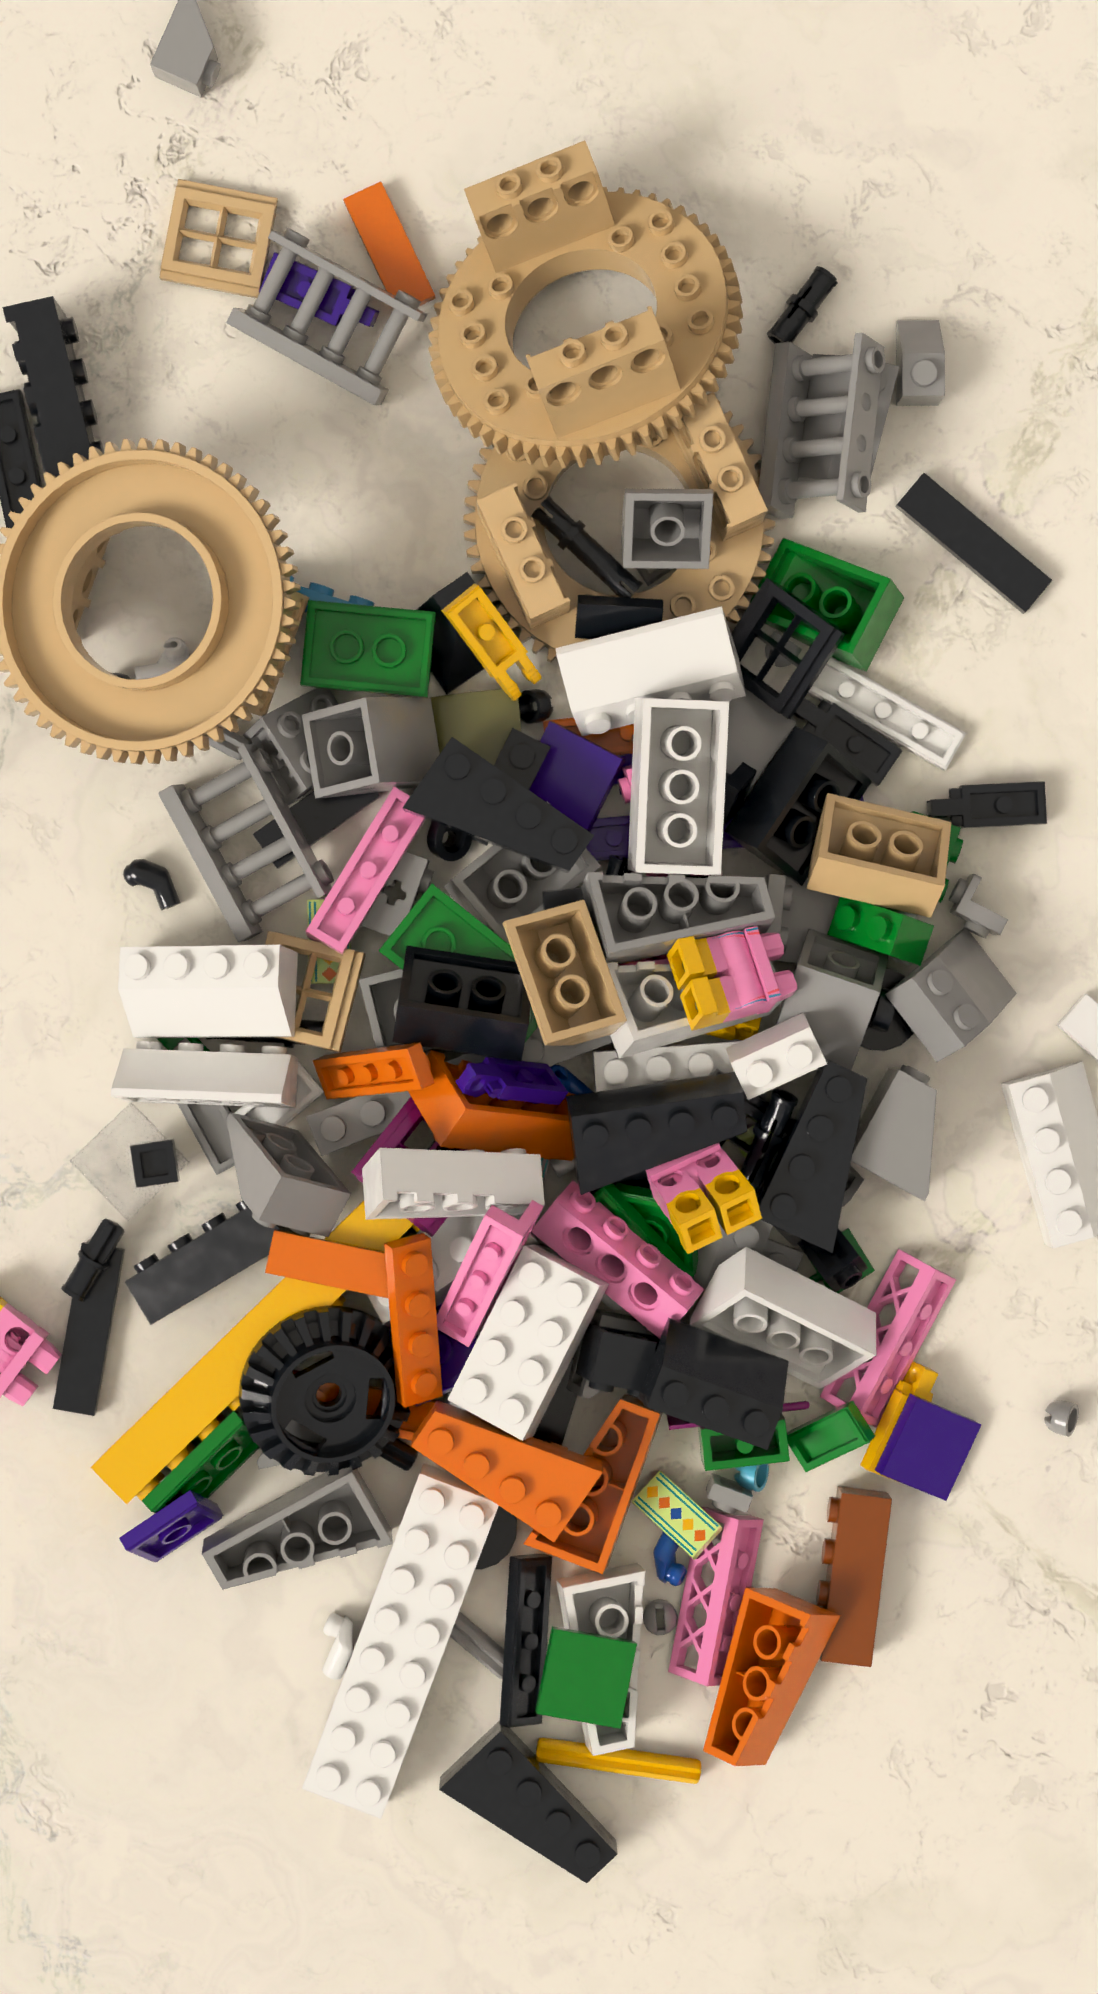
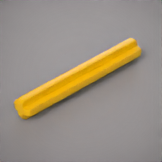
M543 1737L539 1738L536 1747L535 1757L540 1763L697 1784L701 1776V1762L694 1758L630 1749L593 1756L585 1743Z

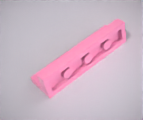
M393 787L306 929L307 938L312 941L322 942L338 953L344 954L425 821V818L403 810V806L410 798L408 794Z
M532 1200L518 1220L491 1205L437 1314L438 1330L467 1347L471 1345L487 1321L544 1206Z
M898 1249L867 1307L876 1312V1356L871 1361L861 1364L825 1386L820 1397L837 1408L846 1404V1401L836 1395L844 1380L854 1377L857 1389L850 1401H854L867 1424L877 1427L894 1389H896V1385L900 1380L903 1381L956 1279ZM908 1263L920 1271L912 1286L901 1290L899 1277ZM894 1302L896 1316L891 1324L881 1327L879 1318L881 1310L884 1306Z
M701 1507L715 1521L724 1524L721 1542L715 1546L711 1542L695 1560L690 1557L668 1672L708 1687L719 1686L721 1683L745 1587H751L764 1519L752 1515H730L709 1507ZM710 1561L715 1575L713 1583L706 1588L701 1573L703 1565ZM702 1603L707 1617L705 1625L698 1629L693 1615L695 1606ZM694 1644L699 1654L697 1670L684 1666L687 1648Z

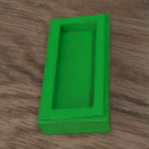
M853 1400L787 1433L788 1445L805 1472L868 1444L875 1437Z

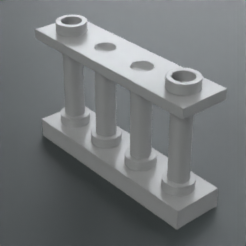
M287 228L284 234L272 230L268 238L282 246L254 305L249 304L246 310L243 308H233L226 323L373 405H381L389 389L380 385L382 377L379 374L408 317L422 322L426 319L428 314L418 309L421 301L401 290H398L395 296L307 247L310 239L290 228ZM297 255L319 266V269L291 325H286L284 330H281L269 323L272 316L268 313ZM334 276H337L357 288L328 346H322L319 351L306 344L308 336L305 334ZM373 296L394 309L365 366H360L356 372L342 364L345 359L342 354Z
M855 333L853 354L813 359L812 355L791 342L775 343L758 488L768 509V514L778 519L793 518L797 499L836 496L838 502L858 513L866 512L867 496L871 491L870 470L881 372L885 367L884 346L866 334ZM851 372L848 395L807 399L811 376ZM846 413L844 435L842 437L802 440L804 421L807 417ZM841 454L839 478L798 481L799 464L802 458Z
M243 744L238 747L237 750L244 762L195 790L191 788L186 789L184 784L171 785L158 793L238 942L249 940L263 932L259 923L262 921L261 917L311 889H313L317 898L326 897L332 889L330 883L334 882L327 864L322 859L318 861L273 779L270 771L274 768L268 754L261 747L257 749L255 744ZM253 777L264 799L215 827L206 826L199 813L202 810L201 805ZM272 814L284 837L234 865L230 862L226 864L219 851V848L222 847L221 842ZM293 852L304 874L254 902L250 899L246 901L239 888V885L242 884L241 879Z

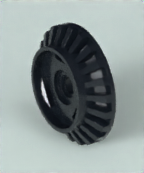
M314 1307L300 1311L280 1321L252 1349L240 1379V1410L252 1440L270 1460L273 1458L283 1468L290 1471L293 1468L301 1470L304 1475L315 1476L316 1472H326L328 1476L338 1475L341 1469L351 1467L352 1470L362 1467V1462L371 1456L376 1459L383 1453L382 1448L389 1441L394 1442L400 1435V1426L403 1421L407 1422L411 1413L409 1407L405 1408L397 1402L391 1329L383 1325L376 1317L350 1307ZM323 1352H332V1355L293 1374L292 1371L306 1359ZM370 1378H382V1393L379 1405L373 1415H366ZM325 1383H335L339 1386V1393L335 1399L329 1402H322L316 1398V1393L320 1386ZM293 1419L324 1438L320 1443L306 1441L294 1436L285 1428Z

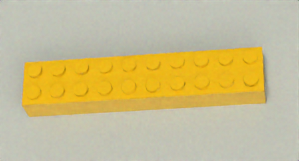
M363 1200L324 1240L385 1252L384 1243L403 1238L402 1235L411 1227L416 1232L420 1229L406 1218L365 1220ZM284 1277L90 1468L126 1504L135 1496L142 1501L165 1477L161 1472L165 1466L171 1471L175 1469L195 1448L191 1441L196 1436L203 1441L226 1418L221 1412L227 1406L232 1411H235L240 1406L239 1385L242 1371L248 1356L258 1341L277 1323L300 1311L322 1306H342L346 1301L342 1294L346 1290Z

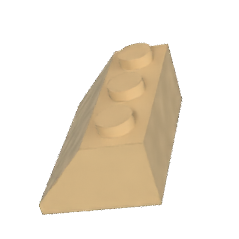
M827 793L811 855L807 889L931 918L945 887L951 822Z
M585 900L503 922L545 1046L576 1045L611 1035L627 1021Z

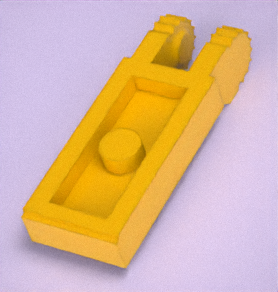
M473 584L441 610L488 674L495 678L511 700H517L522 694L518 685L506 672L514 663L519 667L523 676L528 681H531V683L536 684L542 679V676L526 655L528 653L526 648L479 585Z

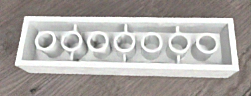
M425 1463L422 1466L302 1787L306 1791L382 1819L499 1506L449 1472Z

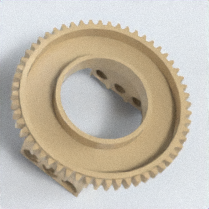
M585 140L464 189L481 236L477 238L479 244L474 249L467 248L465 250L467 255L465 260L455 263L457 272L447 275L446 279L449 287L440 288L439 294L443 302L434 304L437 316L430 319L434 331L428 335L432 344L428 349L433 360L430 364L435 374L434 378L446 405L449 406L454 417L457 416L463 428L468 427L473 438L480 436L486 447L494 444L497 453L500 455L509 450L513 460H517L524 454L527 463L533 465L539 457L542 459L544 467H550L554 460H559L561 467L567 468L570 460H577L579 468L585 466L587 459L594 458L597 465H602L603 458L607 455H611L614 461H618L620 452L627 450L632 456L636 455V446L641 443L647 448L653 447V437L658 435L664 440L669 438L667 433L669 427L673 426L680 430L683 428L681 418L684 415L694 418L696 416L694 406L696 404L706 406L709 403L706 391L717 392L719 390L716 378L727 377L725 364H733L734 356L732 349L739 348L737 334L742 333L740 319L743 318L741 308L743 301L738 278L732 260L728 258L725 246H720L716 233L710 234L706 223L699 224L696 214L693 213L687 216L682 205L673 209L671 200L668 198L660 203L657 201L656 194L651 193L648 197H643L640 190L636 189L630 194L625 193L622 187H619L616 192H608L607 187L602 186ZM586 270L617 271L639 280L655 296L657 300L656 317L652 307L648 306V311L618 323H614V321L605 323L603 329L578 339L570 337L563 340L564 343L535 356L531 357L530 354H527L525 356L530 369L523 365L514 355V331L526 305L542 289L564 276Z
M712 392L706 395L709 402L706 406L700 404L694 406L696 412L694 418L685 415L681 418L683 428L679 430L671 426L667 429L669 438L664 440L657 435L652 438L653 447L647 448L643 443L636 446L637 452L651 456L668 467L677 476L685 489H713L709 569H677L662 583L646 591L635 593L631 597L662 599V621L722 606L726 620L737 624L741 618L735 608L746 610L750 605V602L743 594L756 595L759 590L750 580H761L766 575V572L758 567L757 564H767L771 559L769 554L761 550V548L771 547L774 544V538L765 535L764 532L775 527V521L765 518V515L768 514V509L758 490L761 470H755V466L761 461L762 456L761 454H748L749 449L753 446V439L740 440L739 436L742 434L744 426L742 424L734 427L729 425L733 413L729 411L724 414L720 407V401L716 398L715 393ZM492 444L493 450L481 448L479 451V456L486 464H474L472 468L473 472L481 480H469L467 484L468 489L476 493L477 496L466 497L464 501L465 506L475 510V512L463 515L464 523L475 527L464 532V539L477 543L466 550L467 557L480 559L471 566L472 574H485L477 585L482 590H492L487 597L492 604L500 603L497 610L502 617H510L507 624L512 631L517 628L521 629L518 638L523 644L531 638L534 639L532 648L534 654H537L544 647L548 648L547 661L551 663L557 657L555 648L590 640L575 638L578 595L618 596L591 590L567 575L550 551L544 527L531 517L532 513L539 507L545 512V508L541 503L550 495L562 474L575 464L577 460H570L567 468H562L559 460H554L550 467H544L542 459L538 457L533 465L527 463L524 454L517 460H513L509 450L500 455L497 453L494 444Z
M140 438L137 448L133 441L123 439L120 450L116 444L106 442L104 455L100 449L94 446L89 447V460L75 453L73 454L74 466L72 468L61 461L57 464L59 476L56 477L49 472H45L43 476L46 486L42 488L32 484L30 488L34 498L28 500L20 497L18 501L24 510L21 514L10 511L8 516L14 522V526L12 528L1 527L0 532L7 538L5 544H0V656L4 658L0 662V672L11 673L5 680L4 685L9 688L19 687L13 699L15 702H28L24 710L26 715L34 717L40 714L36 723L38 727L47 729L52 726L50 736L53 738L61 739L66 735L64 745L76 748L81 743L80 752L83 754L92 755L96 750L97 758L108 760L112 754L113 761L125 763L129 756L131 763L142 765L145 756L148 763L160 764L162 754L166 761H177L178 750L182 756L192 757L194 756V744L199 750L207 751L210 749V737L215 742L222 743L225 741L223 732L225 728L230 732L237 733L239 731L237 723L239 717L243 720L251 721L253 719L251 713L259 716L267 714L279 679L284 675L282 672L286 661L291 659L289 652L292 644L296 643L295 636L310 597L297 592L301 590L300 585L290 582V576L298 572V567L286 564V560L294 554L293 549L281 547L280 545L288 537L287 533L282 530H273L280 522L279 517L274 514L265 515L271 506L270 503L264 499L255 501L260 491L252 485L244 488L247 478L239 473L231 477L233 471L231 466L223 462L217 467L218 459L207 454L202 459V451L191 447L186 454V446L175 442L170 449L169 443L162 439L157 440L154 448L152 442L146 438ZM134 527H164L182 535L191 543L203 559L212 585L213 606L211 619L199 646L178 667L165 674L148 679L120 678L95 662L84 648L76 630L84 608H89L91 600L88 597L99 567L103 568L106 561L102 558L110 537Z

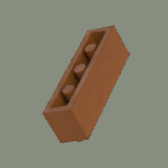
M837 1486L836 1497H829L827 1522H831L833 1525L831 1539L824 1538L821 1561L822 1564H828L826 1581L819 1580L816 1604L841 1616L820 1656L821 1661L865 1667L872 1666L892 1498L887 1492Z

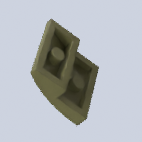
M502 689L430 697L440 753L451 737H453L494 765L512 728L522 732L519 700H511Z

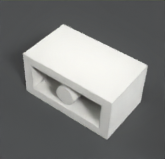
M804 1012L726 1048L730 1063L748 1100L827 1065Z

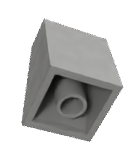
M364 697L302 714L315 799L392 791L393 787L399 790L416 788L440 754L431 698Z
M808 929L793 973L797 983V990L791 997L784 999L776 1025L804 1012L824 1058L852 1070L881 991L889 956Z
M902 1065L900 1070L889 1067L859 1121L851 1161L925 1201L929 1194L937 1090L927 1085L930 1080L929 1076L910 1066Z

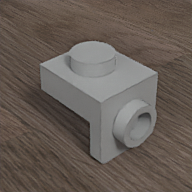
M971 874L967 880L960 878L952 890L949 901L953 902L954 905L950 913L965 920L964 928L986 939L989 933L1001 935L1008 919L971 900L982 877L976 874Z

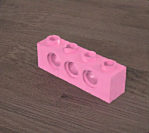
M573 1180L556 1198L531 1231L565 1261L609 1283L605 1294L659 1339L668 1317L680 1321L705 1290L689 1274L682 1271L661 1254L654 1245L646 1243L637 1236L623 1219L614 1215L600 1202H596L590 1192L581 1195L578 1184Z

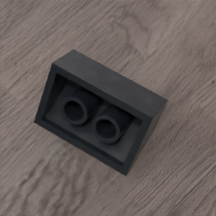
M795 726L725 829V832L746 850L802 886L809 875L811 855L827 793L860 800L872 781L829 742Z
M406 946L392 1042L401 1044L420 1042L422 1047L522 1061L531 1004L516 962Z
M668 1317L638 1399L646 1407L768 1450L783 1410L789 1361Z

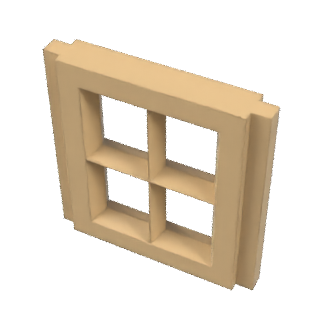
M178 179L160 267V280L257 298L264 279L271 243L268 237L274 227L278 198ZM195 206L220 211L216 234L185 228L188 207ZM228 213L259 219L255 242L224 236ZM183 236L214 242L210 265L179 259ZM222 244L253 250L249 273L218 267Z
M268 931L265 945L280 944L299 954L309 956L302 986L296 987V994L299 995L295 1011V1036L275 1038L341 1052L366 954L346 949L342 955L321 942ZM317 958L339 963L332 993L310 989ZM307 997L329 1001L322 1032L300 1028Z

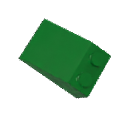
M785 538L782 539L766 570L764 579H761L758 585L760 589L767 577L771 578L845 633V636L831 657L866 672L904 600V596L890 578ZM777 603L765 624L784 633L795 615ZM800 621L791 637L811 646L818 632L803 621Z

